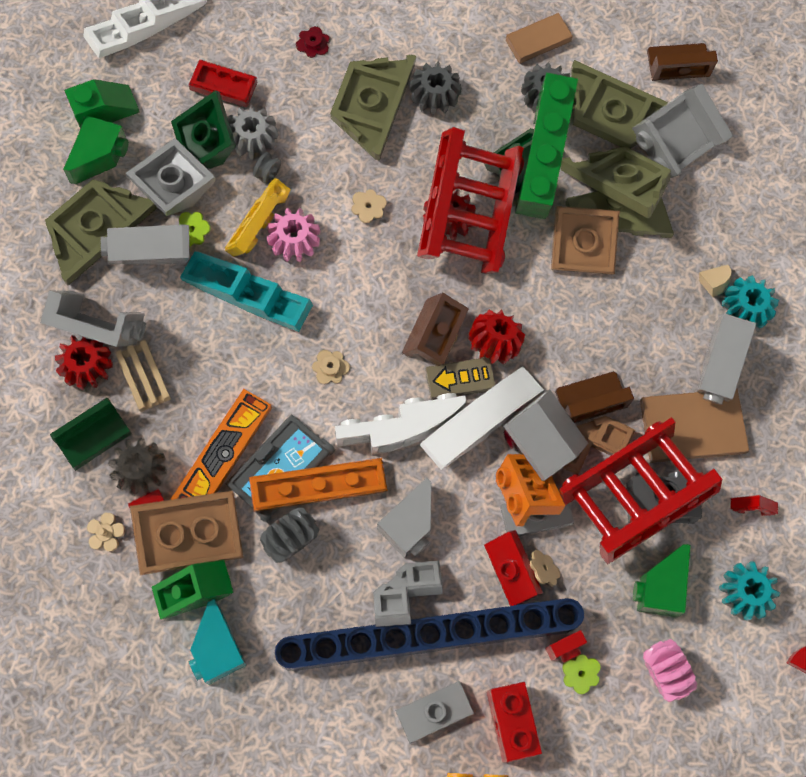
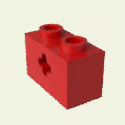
M525 682L488 690L486 693L502 762H510L542 754Z

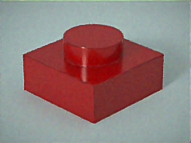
M579 630L549 645L545 649L551 661L560 657L564 663L582 654L579 647L586 644L587 641L582 631Z

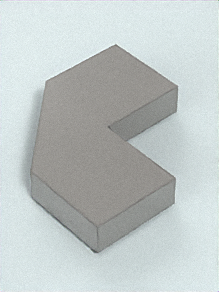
M439 561L405 563L396 571L397 575L387 584L380 585L373 592L376 627L411 624L409 597L443 594Z

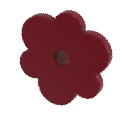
M314 26L308 31H301L299 33L300 39L296 42L298 51L306 52V55L310 58L315 57L316 54L325 55L328 52L329 47L327 43L330 38L327 34H322V30L319 27Z

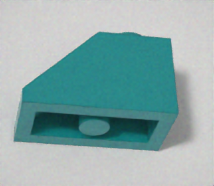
M215 599L209 601L190 649L194 659L189 661L197 681L203 678L204 682L208 685L247 666L219 604Z

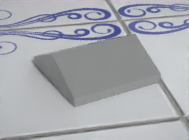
M175 138L126 172V176L166 216L193 207L216 181L215 176Z
M551 390L546 391L504 425L506 431L542 481L548 479L574 460L588 444Z

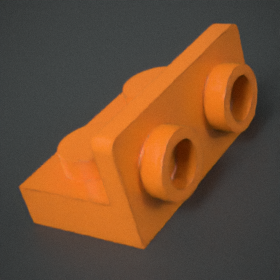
M507 454L496 472V483L502 491L507 510L511 514L515 525L524 526L530 515H560L565 504L553 477L550 476L542 481L523 454Z

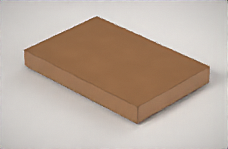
M736 389L733 399L730 401L723 400L722 405L703 400L704 394L699 392L650 396L640 399L644 430L646 431L652 424L658 421L663 423L672 417L676 424L674 436L670 439L687 459L740 455L749 452L738 389ZM659 446L648 452L650 463L671 461Z
M233 491L130 506L140 576L183 569L197 563L219 560L230 561L244 558Z

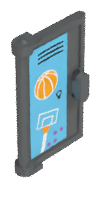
M291 414L225 484L253 508L249 477L318 467L329 455L335 452V448L324 438L320 439ZM279 508L257 511L255 513L262 521L268 524Z

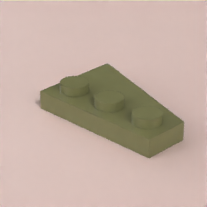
M599 191L568 197L565 202L567 207L620 211L618 232L632 233V235L644 236V234L660 235V238H672L674 235L662 197L649 218L642 216Z

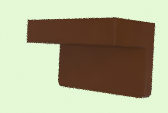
M704 43L649 47L647 50L652 81L710 77L718 62L716 51H707L706 44Z
M443 292L428 298L416 320L402 354L407 357L418 354L437 366L444 365L469 308Z
M614 371L558 387L555 390L559 403L574 424L628 408L634 400L630 387L622 389L617 373Z

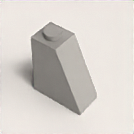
M189 225L107 228V237H101V256H108V264H186L189 260Z
M723 314L715 322L697 392L704 394L703 400L722 405L723 400L730 401L733 399L756 323L728 314Z

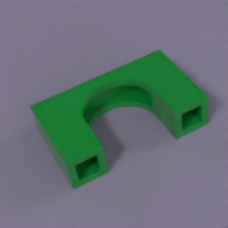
M546 72L539 93L533 122L535 128L515 214L546 219L553 206L578 83L577 78Z

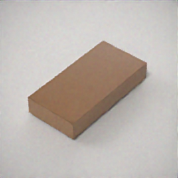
M556 13L507 34L505 41L518 63L521 64L571 42L573 35L560 14Z

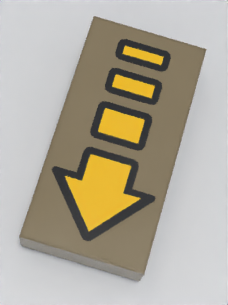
M487 357L425 368L431 400H436L439 395L446 393H455L457 397L483 393L495 386L491 362Z

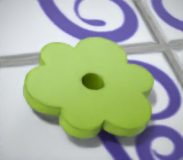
M183 212L179 216V225H189V247L194 245V243L197 245L203 244L204 236L210 232L211 227L209 222L203 220L202 213L194 212L191 214Z
M584 654L576 656L575 660L570 659L564 662L562 670L566 675L563 679L564 684L567 687H573L574 691L578 694L587 693L590 686H596L599 683L597 674L601 668L600 663L594 658L588 659Z

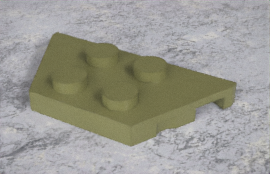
M406 55V59L389 61L388 57L377 58L374 61H351L330 112L331 120L375 160L380 161L416 63L415 55Z
M576 60L572 64L571 77L578 79L572 108L573 125L617 146H626L630 149L636 146L638 143L632 128L668 102Z
M626 146L605 152L588 153V160L575 163L568 157L562 159L561 171L646 218L652 216L671 177L670 169Z
M92 179L45 219L65 284L69 286L102 257L101 237H107V228L136 227L158 207L149 198L146 199L133 195L130 190L120 187L113 188L107 183Z

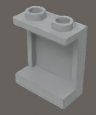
M702 83L687 89L632 128L636 134L638 145L647 152L650 159L671 170L670 178L678 176L682 173L681 170L714 146L722 144L733 137Z
M49 290L40 322L42 324L115 347L136 345L137 340L140 341L145 333L146 322L143 321L144 313L120 312L117 323L113 324L79 313L84 294L75 291Z

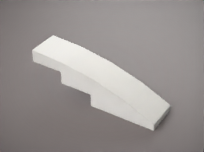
M139 0L137 4L112 11L111 20L84 28L83 37L97 57L102 58L153 36L204 6L207 0Z
M522 366L452 417L422 441L420 446L442 470L484 441L491 432L506 423L520 409L539 397L544 389Z

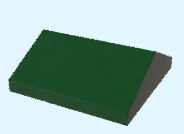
M216 90L171 121L176 139L207 169L223 165L236 147L220 92Z

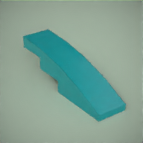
M194 251L180 276L182 281L206 293L297 332L300 331L313 307V303L309 298L282 290L278 283L254 276L245 267Z

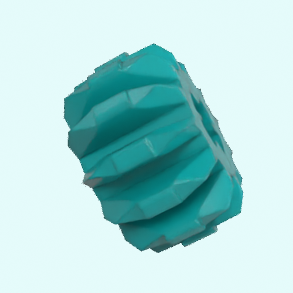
M753 275L749 276L746 281L741 277L736 279L733 285L728 286L725 290L724 295L726 297L722 301V307L729 309L725 314L754 322L756 327L759 329L763 328L767 321L772 320L776 315L774 309L778 306L779 300L772 297L775 293V288L767 289L765 287L766 279L756 283Z
M750 561L746 567L742 563H737L733 566V571L724 573L723 576L728 583L721 584L719 589L729 594V596L722 599V603L728 604L732 602L734 604L730 612L732 615H737L742 611L744 620H751L754 615L761 619L766 617V610L772 611L776 608V604L772 599L779 597L781 592L771 587L778 582V578L772 577L768 579L766 577L769 567L764 566L757 570L756 563ZM753 587L755 593L747 595L744 588Z

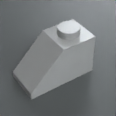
M428 478L424 479L377 523V530L404 558L410 553L417 556L430 543L426 539L431 530L432 482Z

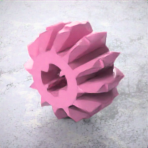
M287 207L284 217L275 213V223H268L267 231L270 234L267 236V243L273 246V254L275 256L283 254L286 262L291 259L292 255H296V260L301 262L302 253L312 257L314 254L312 247H318L320 244V238L317 236L320 234V227L318 224H314V216L312 214L304 216L301 208L297 210L296 214H291V210ZM296 232L297 236L291 237L290 233Z
M672 639L660 641L644 652L645 666L654 685H656L659 693L668 702L680 700L697 689L696 676L691 669V665L675 641Z

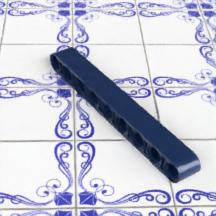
M565 598L411 619V624L376 627L375 624L294 635L282 638L277 643L275 658L283 669L299 671L566 634L582 624L584 610L578 601ZM560 608L571 610L574 615L573 624L566 625L559 620L558 611ZM533 612L537 614L540 618L539 629L533 630L525 625V613ZM500 617L506 622L507 630L504 634H496L490 629L489 621L491 618ZM461 621L469 623L473 629L472 637L469 639L458 637L455 632V625ZM426 626L436 628L439 633V640L433 644L425 643L420 636L421 629ZM389 632H401L404 635L405 644L398 649L389 647L385 640ZM359 635L367 637L371 643L370 649L362 654L354 652L351 648L352 640ZM330 640L336 645V652L332 657L322 658L316 653V648L321 641ZM289 645H296L301 649V656L294 663H287L282 659V652Z

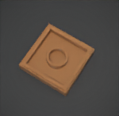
M556 206L551 270L614 275L620 211Z

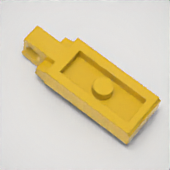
M277 178L271 180L261 197L254 202L225 246V251L233 257L244 253L248 254L258 242L255 236L259 230L266 228L268 223L272 221L274 217L272 210L276 205L285 203L291 189Z

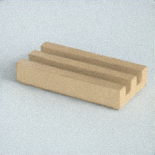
M146 340L140 341L139 345L134 346L132 344L128 346L127 350L121 351L120 349L115 352L140 412L171 400ZM140 352H144L162 394L158 397H155L137 355ZM128 357L132 358L149 400L143 402L125 360Z

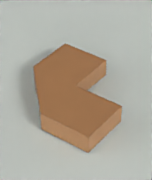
M608 416L578 425L577 428L588 444L574 460L563 468L579 474L591 447L611 456L629 445L635 429Z

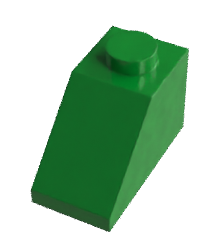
M93 79L64 90L80 129L86 115L112 123L140 113L129 85Z
M86 115L63 168L69 183L76 185L117 166L119 158L126 155L129 145L121 125Z
M683 544L641 576L640 581H635L633 601L638 602L637 611L679 617L685 614L691 545Z
M225 560L192 564L151 587L160 620L207 606V603L213 599L219 601L234 593Z

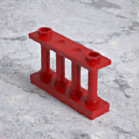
M452 127L442 132L417 257L428 260L439 258L440 254L445 251L483 261L481 269L483 274L498 273L505 261V251L503 248L517 178L524 167V158H522L524 147L516 146L506 150L505 155H500L466 145V141H463L465 130ZM463 157L502 168L499 185L494 186L460 176L459 172H457L459 160ZM460 189L496 199L492 218L454 208L451 203L453 191ZM453 220L489 230L486 249L447 239V236L444 235L446 223Z
M672 417L663 423L658 421L652 424L643 436L582 475L575 474L569 477L559 489L565 506L576 499L603 535L600 542V555L607 565L720 492L723 479L717 471L712 469L705 475L703 472L698 473L670 439L674 436L676 424ZM658 446L688 481L686 487L677 493L674 490L670 491L643 457ZM630 464L634 466L660 499L658 505L649 511L639 506L615 475ZM601 482L607 485L631 517L630 523L621 529L612 526L587 493V491Z

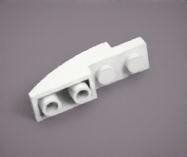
M455 393L442 394L436 400L424 401V398L420 397L407 399L404 402L405 404H399L398 418H393V415L386 414L374 418V421L361 422L359 419L342 421L341 425L335 426L337 447L370 443L371 455L410 446L429 437L463 410L466 398L465 396L457 397Z

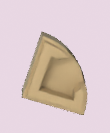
M729 265L701 271L699 272V282L712 297L718 296L731 283V268Z

